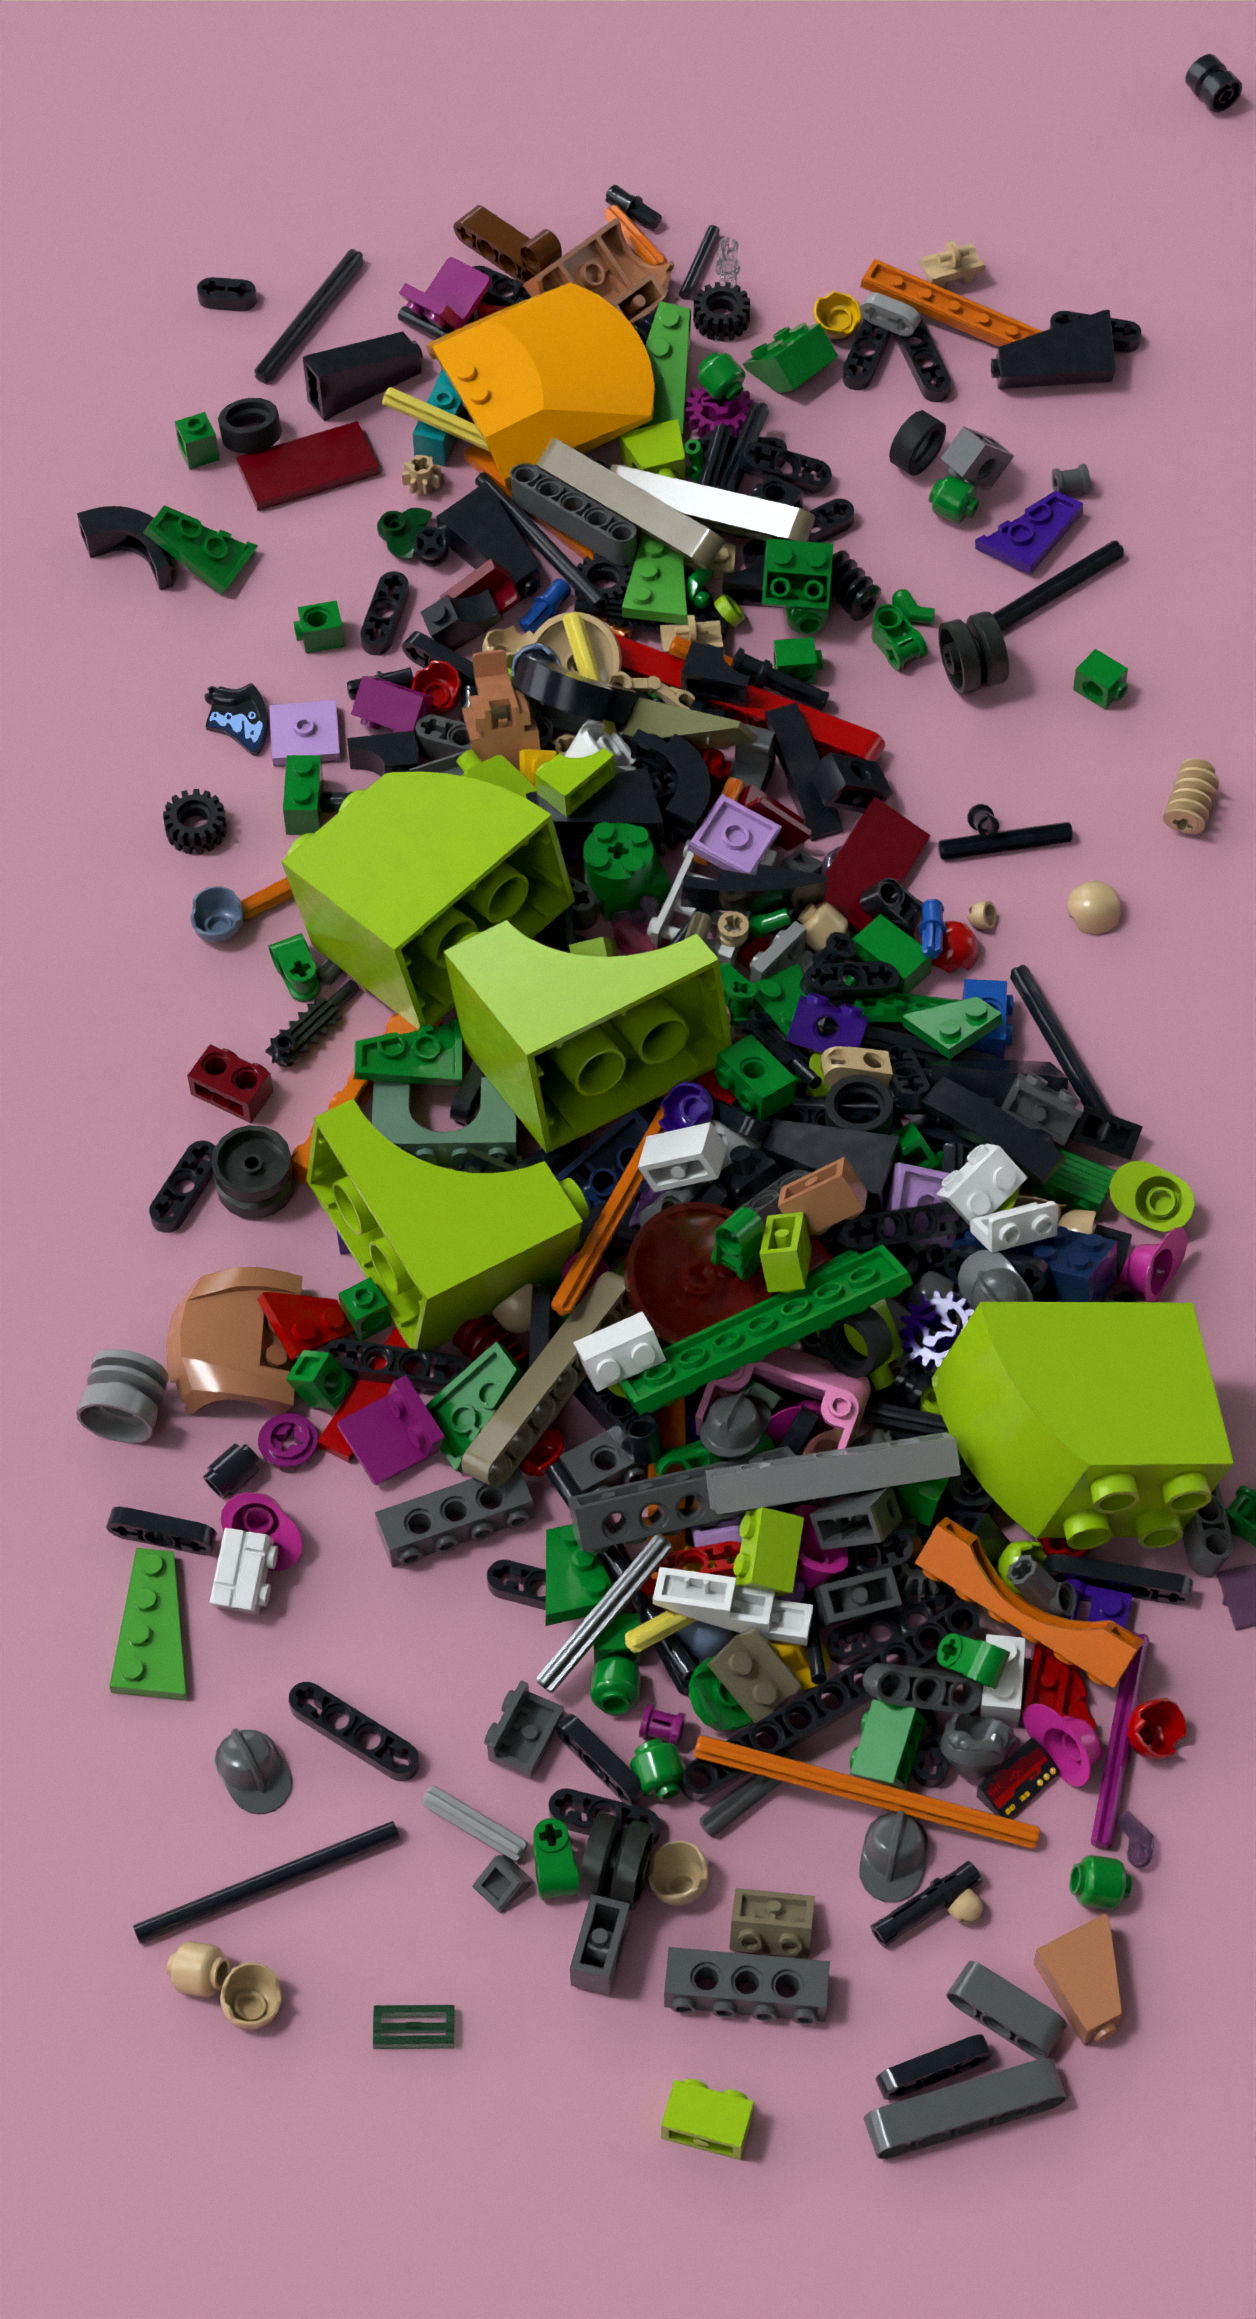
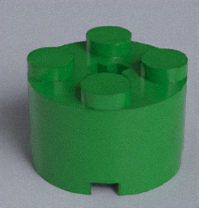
M598 823L584 844L585 883L595 892V896L603 901L617 904L633 901L634 896L641 892L643 894L647 892L653 882V845L648 831L644 827L629 823Z

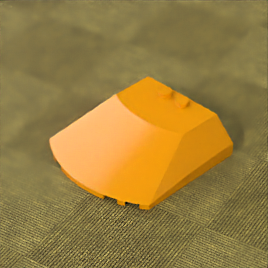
M573 283L564 284L516 303L426 344L431 359L437 358L486 442L507 490H511V469L521 463L536 465L553 438L584 454L653 419L654 394H656L654 375L649 355L639 334L628 319L610 302L598 294Z

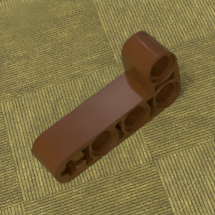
M481 205L475 206L453 225L456 236L463 244L522 283H526L562 257L561 243L550 230L543 229L530 239Z

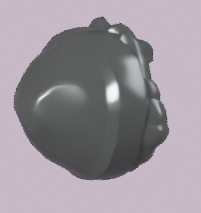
M956 1713L945 1725V1731L940 1742V1750L962 1778L976 1780L992 1773L1007 1759L1010 1745L1016 1742V1737L1013 1736V1730L1001 1720L980 1717L978 1715L972 1717L970 1713H962L960 1717V1714Z

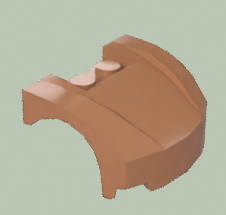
M616 217L528 280L523 286L531 297L567 283L582 286L610 302L631 324H634L638 319L651 313L659 304V301H662L669 291L667 287L672 277L671 271L674 269V262L670 261L666 264L655 266L643 262L628 247L621 230V222Z
M236 1267L201 1276L191 1286L172 1314L166 1339L169 1380L172 1383H176L181 1399L187 1404L185 1410L188 1413L193 1414L207 1404L222 1400L253 1402L268 1409L274 1416L286 1413L294 1405L295 1390L286 1381L290 1373L291 1359L257 1299L264 1292L301 1295L303 1276L263 1267Z

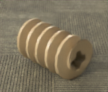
M1191 758L1181 763L1163 816L1164 823L1168 827L1193 835L1204 831L1205 821L1208 820L1209 816L1208 811L1212 808V800L1215 799L1216 790L1220 783L1215 775V769L1212 764L1199 758Z

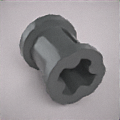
M1079 464L1076 469L1060 471L1059 468L1052 469L1053 491H1058L1062 494L1075 491L1089 493L1091 482L1087 465Z

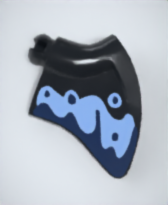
M253 683L238 689L222 686L218 688L215 686L208 687L209 694L205 693L204 698L208 704L213 705L205 725L206 730L225 734L234 739L251 755H259L262 751L268 729L267 710L260 692Z

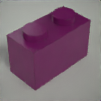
M362 676L351 715L361 718L360 724L370 728L379 729L380 725L391 728V733L415 731L416 736V722L419 718L429 715L434 697L375 676Z

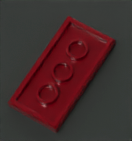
M358 421L278 444L263 451L236 457L237 466L257 511L380 474L379 465Z
M874 797L824 873V875L828 876L825 900L823 902L831 904L847 918L849 930L855 934L860 933L874 920L861 907V893L866 888L885 878H894L901 884L931 835L880 799Z

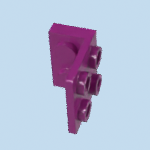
M406 1375L393 1381L387 1396L341 1419L337 1424L339 1431L374 1485H379L438 1453L445 1438Z

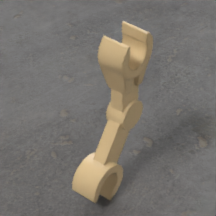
M618 671L613 673L608 681L609 683L619 682L623 687L633 689L635 692L655 694L662 698L666 704L690 709L686 705L681 704L680 701H683L690 707L695 701L694 695L689 691L668 687L656 676L630 678L625 672Z

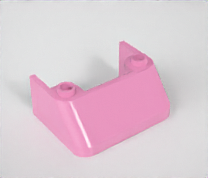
M781 1347L767 1354L759 1362L748 1363L733 1370L726 1378L708 1382L695 1416L696 1435L700 1436L699 1432L702 1422L708 1414L710 1406L718 1399L721 1389L730 1392L739 1391L746 1387L751 1377L821 1400V1414L824 1421L832 1427L844 1430L837 1449L850 1448L870 1397V1382L866 1376L861 1378L846 1376L835 1369L828 1360L789 1347Z

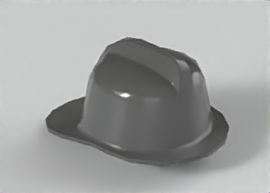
M980 1250L968 1256L961 1265L958 1274V1286L962 1296L970 1304L971 1309L975 1310L980 1302H1034L1033 1294L1026 1282L1010 1261L1001 1253Z
M743 1393L724 1395L718 1398L710 1406L708 1414L702 1422L699 1432L702 1444L709 1452L719 1457L735 1458L744 1456L756 1447L768 1428L772 1417L770 1408L762 1400Z
M235 1728L231 1731V1735L221 1742L215 1756L217 1771L231 1798L241 1809L249 1813L265 1814L275 1811L284 1804L290 1793L291 1778L278 1749L266 1734L257 1730L239 1731Z
M899 1810L898 1813H888L879 1816L870 1824L865 1835L859 1865V1877L864 1889L873 1898L883 1902H899L909 1898L917 1890L923 1875L928 1849V1836L923 1826L913 1817L907 1816L904 1811Z

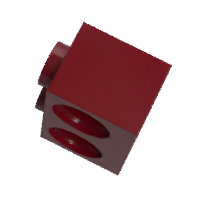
M211 1044L187 1075L191 1095L249 1123H252L273 1093L271 1073L264 1066L258 1063L251 1064L239 1058L231 1050L226 1048L219 1049ZM246 1087H253V1088L247 1089V1090H244V1089H243V1088H246Z

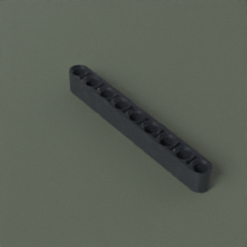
M958 1602L741 1731L726 1742L774 1755L788 1751L874 1699L865 1689H861L855 1684V1675L865 1674V1671L875 1663H887L886 1658L891 1654L900 1656L905 1666L927 1667L937 1661L938 1647L947 1635L956 1633L970 1639L972 1638L980 1624L978 1610L967 1602ZM951 1617H963L968 1622L969 1630H957L952 1625ZM919 1636H931L936 1641L937 1649H924L920 1645ZM890 1675L886 1676L881 1683L882 1692L886 1691L891 1685ZM826 1693L835 1695L840 1701V1707L837 1709L825 1707L821 1696ZM792 1713H800L806 1718L808 1726L804 1729H797L790 1724L788 1716ZM761 1732L770 1734L774 1738L775 1746L770 1749L760 1747L756 1742V1735ZM697 1758L686 1766L680 1789L687 1799L701 1802L745 1777L749 1772L731 1769L727 1766ZM694 1772L705 1774L709 1780V1786L704 1789L695 1788L690 1783L689 1775Z

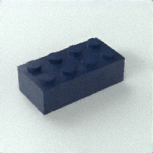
M1058 1226L1057 1236L1001 1250L1038 1257L1049 1265L1052 1273L1051 1281L1042 1291L1033 1295L1034 1302H1099L1116 1279L1117 1241L1103 1238L1097 1234H1085ZM969 1227L951 1245V1252L960 1245L986 1247L970 1232ZM960 1257L957 1262L963 1264V1257ZM1031 1269L1025 1273L1032 1276V1282L1034 1283L1039 1279V1277L1033 1276V1270ZM951 1278L954 1284L958 1285V1282Z

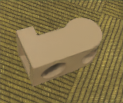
M834 1046L825 1050L821 1055L824 1081L830 1088L842 1078L853 1075L870 1076L880 1080L888 1087L893 1075L888 1051Z

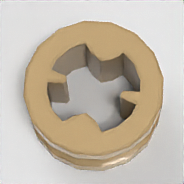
M729 911L721 915L717 924L718 940L723 945L729 947H737L746 942L749 930V921L746 916L736 911ZM727 926H732L731 932L726 930ZM735 926L738 927L739 932L733 933Z

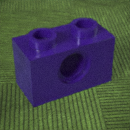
M808 993V997L800 995L786 1041L821 1053L834 1046L859 1048L868 1022V1016L862 1015L863 1010L853 1005L843 1004L842 1008L828 1004L829 999L819 994ZM825 1017L833 1018L838 1024V1029L834 1033H824L820 1030L818 1022Z

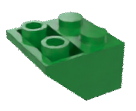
M802 323L793 329L787 326L777 331L773 335L774 340L768 345L764 343L750 352L752 357L745 361L743 366L776 393L795 390L837 358L838 354L820 323L809 326L806 323Z
M767 538L763 571L762 605L828 611L834 544Z

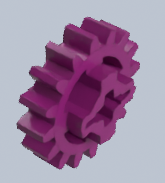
M700 384V391L692 389L691 398H686L685 420L689 421L690 430L698 429L699 437H703L706 434L712 436L714 427L719 426L720 423H724L732 429V436H739V431L742 429L754 400L750 399V392L747 390L743 391L732 401H729L727 398L716 401L711 398Z

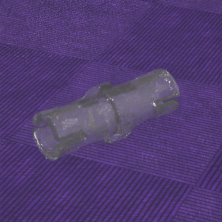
M727 237L718 243L719 259L716 264V273L719 275L720 286H725L726 282H730L731 288H734L737 285V276L741 269V264L738 260L739 244L735 239H732V248H730V238Z

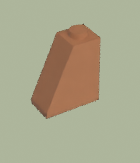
M1104 1913L1036 1949L1033 1963L1083 2045L1093 2040L1101 2043L1115 2035L1118 2031L1117 2028L1119 2027L1122 2015L1110 1919Z

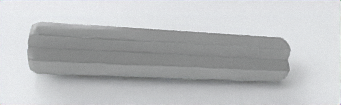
M431 1786L426 1791L422 1804L430 1811L513 1861H519L526 1852L528 1843L525 1839L437 1786Z

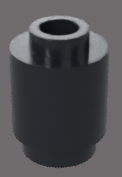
M234 1443L207 1467L208 1472L203 1478L208 1486L223 1499L228 1494L233 1495L259 1472L256 1463L260 1459L248 1445L244 1444L240 1447Z

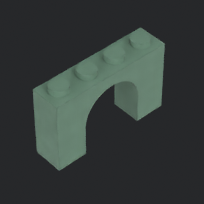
M481 1077V1104L478 1115L469 1125L451 1132L431 1131L421 1127L411 1117L410 1083L374 1081L372 1125L389 1141L440 1167H461L469 1147H473L494 1158H497L499 1153L507 1156L505 1163H517L518 1117L487 1077Z

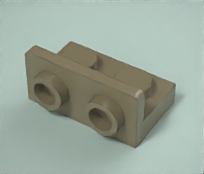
M756 1629L735 1635L707 1664L754 1723L770 1715L786 1697L798 1693L802 1688L801 1684L796 1680L793 1670L779 1659L771 1649L768 1639L758 1633Z
M735 1888L730 1950L808 1958L810 1955L815 1896Z

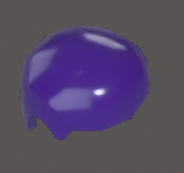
M683 1082L673 1087L666 1099L661 1102L664 1117L658 1122L665 1132L711 1122L713 1118L712 1096L700 1084Z

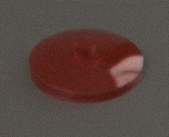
M687 1202L673 1205L651 1217L634 1237L624 1264L626 1294L635 1314L643 1312L652 1326L655 1335L660 1339L674 1344L771 1298L772 1292L768 1293L761 1260L755 1273L747 1281L739 1279L736 1272L724 1265L716 1266L711 1262L714 1251L715 1231L734 1213L733 1211L719 1205L704 1202Z

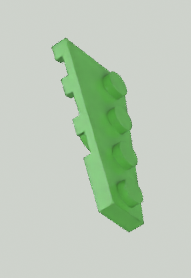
M659 301L645 345L651 361L656 389L653 404L654 414L651 421L639 426L642 428L678 419L682 438L685 437L684 421L691 330L690 308Z
M643 533L622 604V617L687 625L683 556Z
M136 1548L109 1687L111 1693L187 1701L174 1551Z

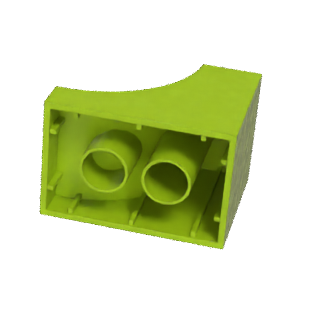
M506 920L483 932L469 933L461 938L455 946L443 951L465 1051L546 1153L670 1092L673 1087L683 1082H689L715 1069L717 1053L732 1045L719 959L698 934L670 946L645 953L613 957L585 956L559 951L542 945L522 934Z
M354 1098L314 1117L306 1181L366 1279L372 1278L388 1302L390 1318L409 1348L431 1351L452 1340L455 1332L466 1321L478 1319L484 1314H489L494 1319L492 1311L503 1300L526 1284L535 1285L539 1283L541 1286H552V1289L562 1284L561 1274L564 1263L570 1255L575 1253L576 1249L580 1248L581 1241L579 1235L583 1220L589 1217L586 1199L574 1180L566 1178L558 1182L545 1161L530 1167L498 1173H470L433 1165L405 1152L383 1136L362 1113Z

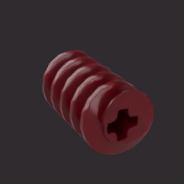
M484 1314L478 1319H471L462 1324L453 1335V1345L460 1348L462 1354L470 1357L473 1363L495 1342L502 1343L523 1371L515 1384L516 1386L529 1369V1351L519 1355L522 1344L520 1342L510 1344L512 1335L508 1332L500 1335L502 1326L499 1323L489 1326L492 1321V1317L489 1314Z

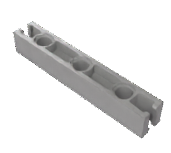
M947 1432L705 1471L710 1509L715 1510L717 1514L961 1475L956 1437L950 1436Z

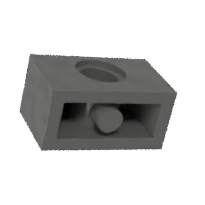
M963 426L941 459L949 465L947 471L955 478L965 479L976 487L979 484H983L992 488L1014 455L993 437Z
M607 1431L560 1455L561 1463L582 1494L640 1481L648 1473V1465H641L632 1461ZM603 1464L613 1466L610 1470H601L598 1467Z
M892 1567L820 1585L810 1591L820 1629L875 1615L902 1605Z
M591 1894L570 1965L571 1986L610 1995L630 1925L629 1903Z

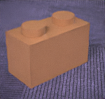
M843 1157L781 1187L778 1207L783 1214L804 1212L809 1236H818L825 1233L831 1225L844 1219L848 1221L858 1217L865 1210L867 1189L847 1159Z

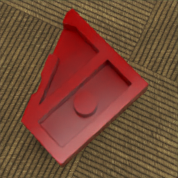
M264 1292L257 1299L291 1360L298 1358L303 1350L315 1351L325 1347L332 1340L344 1339L354 1332L337 1299L276 1292Z
M1034 1644L1020 1716H1023L1028 1706L1035 1703L1043 1704L1056 1711L1061 1717L1069 1716L1082 1719L1094 1731L1096 1728L1095 1719L1090 1718L1085 1698L1087 1693L1083 1681L1078 1676L1079 1667L1076 1664L1068 1665L1055 1657L1054 1651L1044 1644Z

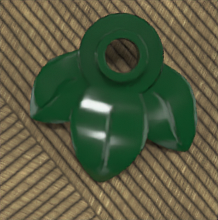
M409 508L403 513L398 511L384 513L377 523V532L383 540L387 541L388 551L398 559L412 560L416 551L414 539L421 529L427 527L426 525L432 517V512L422 508Z

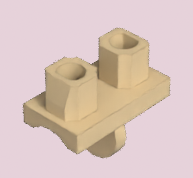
M954 240L946 242L945 251L920 258V265L927 276V281L944 289L948 281L955 279L964 284L974 281L976 274L984 272L985 264L978 257L973 243L958 247Z
M687 615V625H660L662 649L667 654H670L669 647L675 636L683 637L692 642L711 644L715 647L723 648L720 620L695 622L694 615Z

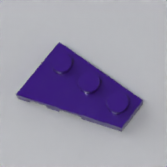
M1054 491L1026 508L1025 514L1012 522L1007 520L1000 524L998 531L990 536L982 535L975 540V549L1031 575L1083 513V503L1058 491Z

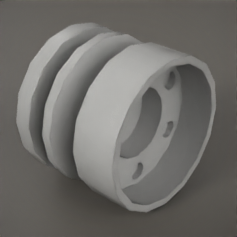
M107 1349L98 1352L93 1357L91 1371L87 1376L88 1386L83 1390L77 1408V1420L93 1434L108 1440L123 1443L147 1441L153 1434L158 1418L157 1406L163 1401V1391L167 1388L169 1381L167 1371L152 1358L137 1352L124 1349Z

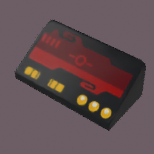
M1032 1737L979 1784L976 1797L995 1815L1011 1818L1058 1776L1060 1771L1039 1742Z

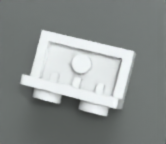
M988 1143L977 1146L967 1156L968 1162L959 1171L951 1172L942 1181L941 1185L943 1187L936 1194L941 1200L947 1201L969 1226L971 1219L992 1214L1027 1179V1176L1000 1146Z
M1054 1201L1042 1204L1034 1202L973 1218L970 1220V1232L991 1253L1057 1236L1058 1205Z

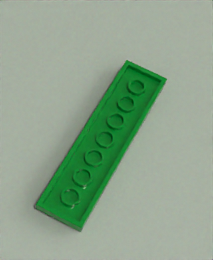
M882 1244L807 1280L805 1289H799L792 1293H779L662 1349L666 1361L622 1380L617 1385L639 1415L645 1412L657 1411L666 1402L679 1396L690 1395L700 1386L712 1380L726 1378L735 1369L748 1363L759 1362L767 1354L781 1347L795 1345L804 1336L815 1331L826 1330L833 1326L836 1321L848 1315L862 1313L871 1304L884 1298H892L899 1295L903 1289L913 1285L911 1277L902 1264Z

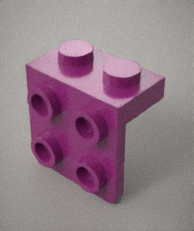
M450 257L445 261L425 293L405 283L399 294L408 301L406 307L420 317L425 314L427 315L426 318L436 326L442 328L445 325L455 331L465 326L492 285V279L477 269L454 257Z

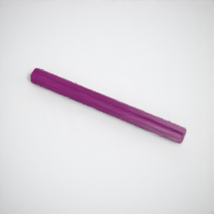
M1137 1632L1132 1633L1143 1639L1144 1642L1120 1680L1091 1837V1845L1102 1849H1110L1113 1842L1130 1748L1127 1724L1132 1711L1138 1704L1149 1643L1147 1635Z

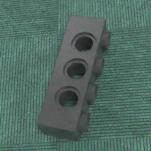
M518 1466L508 1481L498 1488L472 1478L375 1512L377 1530L391 1566L395 1567L400 1564H414L423 1556L435 1552L445 1553L451 1551L458 1544L472 1539L483 1540L492 1535L493 1532L506 1527H520L526 1524L529 1519L534 1518V1504ZM491 1502L498 1503L500 1505L495 1509H487L483 1507L484 1505ZM453 1515H461L464 1517L462 1520L456 1522L448 1520V1518ZM419 1527H425L429 1529L427 1532L423 1534H416L412 1532L414 1529Z
M669 1947L664 2007L672 2008L674 2012L680 2014H692L696 2010L711 2011L713 2015L723 2018H731L736 2016V2014L752 2015L754 2019L760 2021H774L778 2017L793 2019L795 2023L802 2025H813L817 2021L825 2022L830 1961ZM702 1979H711L717 1985L711 1990H702L697 1987L696 1983ZM749 1982L755 1985L757 1990L751 1994H743L736 1987L741 1983ZM783 1986H790L798 1993L793 1997L785 1998L780 1996L777 1990Z

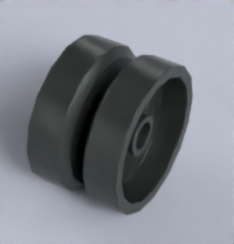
M983 611L972 614L968 617L966 624L961 619L941 623L938 640L942 663L952 687L958 694L976 691L980 687L981 682L989 687L1006 682L1009 675L1006 645L1001 629L990 612Z
M248 1125L236 1128L223 1136L213 1149L211 1164L216 1190L220 1202L229 1212L242 1218L260 1219L274 1215L287 1205L294 1193L295 1176L288 1144L278 1132L265 1126Z
M599 1812L592 1825L582 1861L578 1883V1897L589 1900L591 1894L605 1897L612 1880L610 1899L629 1903L630 1911H634L650 1867L654 1826L634 1820L626 1828L620 1843L622 1834L620 1818Z

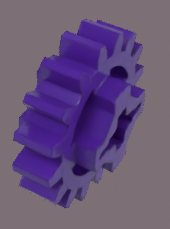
M935 1290L931 1300H928L924 1294L920 1295L922 1304L917 1307L915 1304L910 1303L908 1307L912 1312L911 1316H901L900 1318L904 1325L907 1326V1328L898 1331V1335L902 1340H906L901 1345L902 1349L906 1354L911 1353L909 1358L914 1364L917 1365L922 1362L924 1369L929 1372L934 1364H936L937 1368L940 1366L962 1331L956 1325V1313L961 1317L964 1328L975 1311L974 1309H969L970 1304L964 1297L958 1301V1297L952 1291L947 1294L946 1298H943L940 1291ZM917 1333L924 1337L922 1342L924 1345L923 1349L918 1344Z

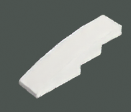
M664 1567L659 1568L653 1604L724 1629L740 1633L756 1629L758 1633L767 1639L807 1646L813 1616V1605L776 1600L775 1591L736 1586L735 1577Z

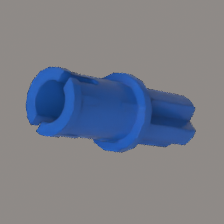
M557 578L542 596H537L533 600L534 605L519 621L523 632L531 631L534 634L548 618L556 615L558 606L571 594V588L568 583Z
M928 899L921 907L922 922L919 925V934L922 937V954L925 957L937 959L939 958V953L943 951V937L947 931L946 924L943 922L944 906L938 899Z

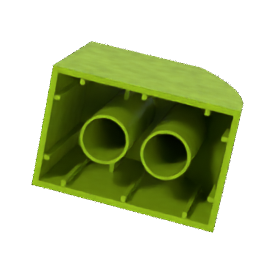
M418 771L384 774L368 789H359L348 795L341 804L338 814L318 831L306 833L297 838L289 848L286 858L281 861L312 946L417 1029L421 1026L435 1024L455 1006L443 951L455 946L461 938L469 933L483 932L506 920L522 934L532 939L575 902L552 815L525 797L501 786L475 778L448 773Z
M980 1302L931 1378L940 1413L950 1436L956 1437L957 1449L966 1465L996 1503L1013 1520L1037 1539L1045 1537L1066 1538L1067 1545L1078 1550L1099 1547L1110 1541L1112 1537H1137L1138 1544L1149 1549L1172 1545L1183 1537L1184 1527L1198 1509L1211 1501L1212 1491L1234 1464L1193 1303Z

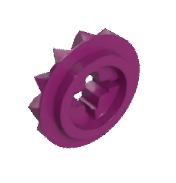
M284 1413L272 1417L263 1425L258 1435V1447L265 1461L275 1464L278 1469L282 1466H290L295 1470L298 1464L304 1461L308 1463L310 1456L314 1451H317V1431L310 1420L299 1414ZM293 1431L294 1441L297 1445H290L283 1452L280 1440L286 1441Z

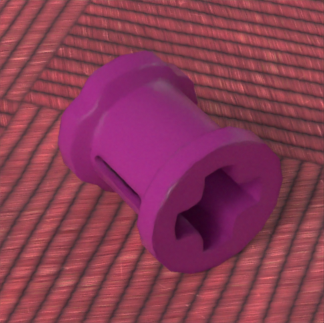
M647 1704L640 1725L639 1737L644 1739L647 1736L670 1741V1743L678 1747L685 1726L686 1714L681 1712L678 1715L655 1710L654 1705Z

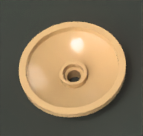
M571 612L562 613L543 623L534 633L528 645L540 643L549 646L559 657L563 668L578 674L563 624V616ZM581 613L601 680L604 683L616 685L617 682L609 683L608 681L613 673L621 671L622 657L617 638L604 622L589 614Z

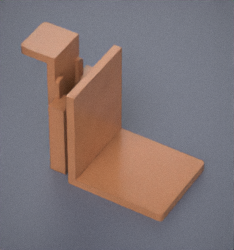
M505 650L474 653L472 661L478 695L469 696L470 707L462 708L471 749H473L482 762L496 755H502L520 772L519 751L523 749L540 750L539 731L529 699H525L524 693L520 690H513L508 674Z

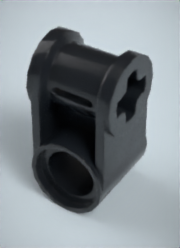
M885 878L866 888L861 893L860 904L866 914L873 919L881 914L914 939L916 937L915 930L922 921L921 907L923 902L915 898L897 880Z

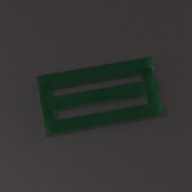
M374 2005L373 2049L454 2048L455 2005ZM446 2017V2022L382 2023V2018ZM384 2033H446V2035L381 2036Z

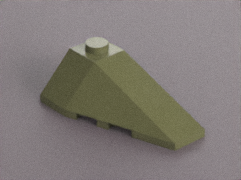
M638 698L622 732L631 741L636 731L640 729L648 734L658 735L667 743L670 742L674 734H677L687 740L697 750L756 743L758 735L741 721L643 698Z

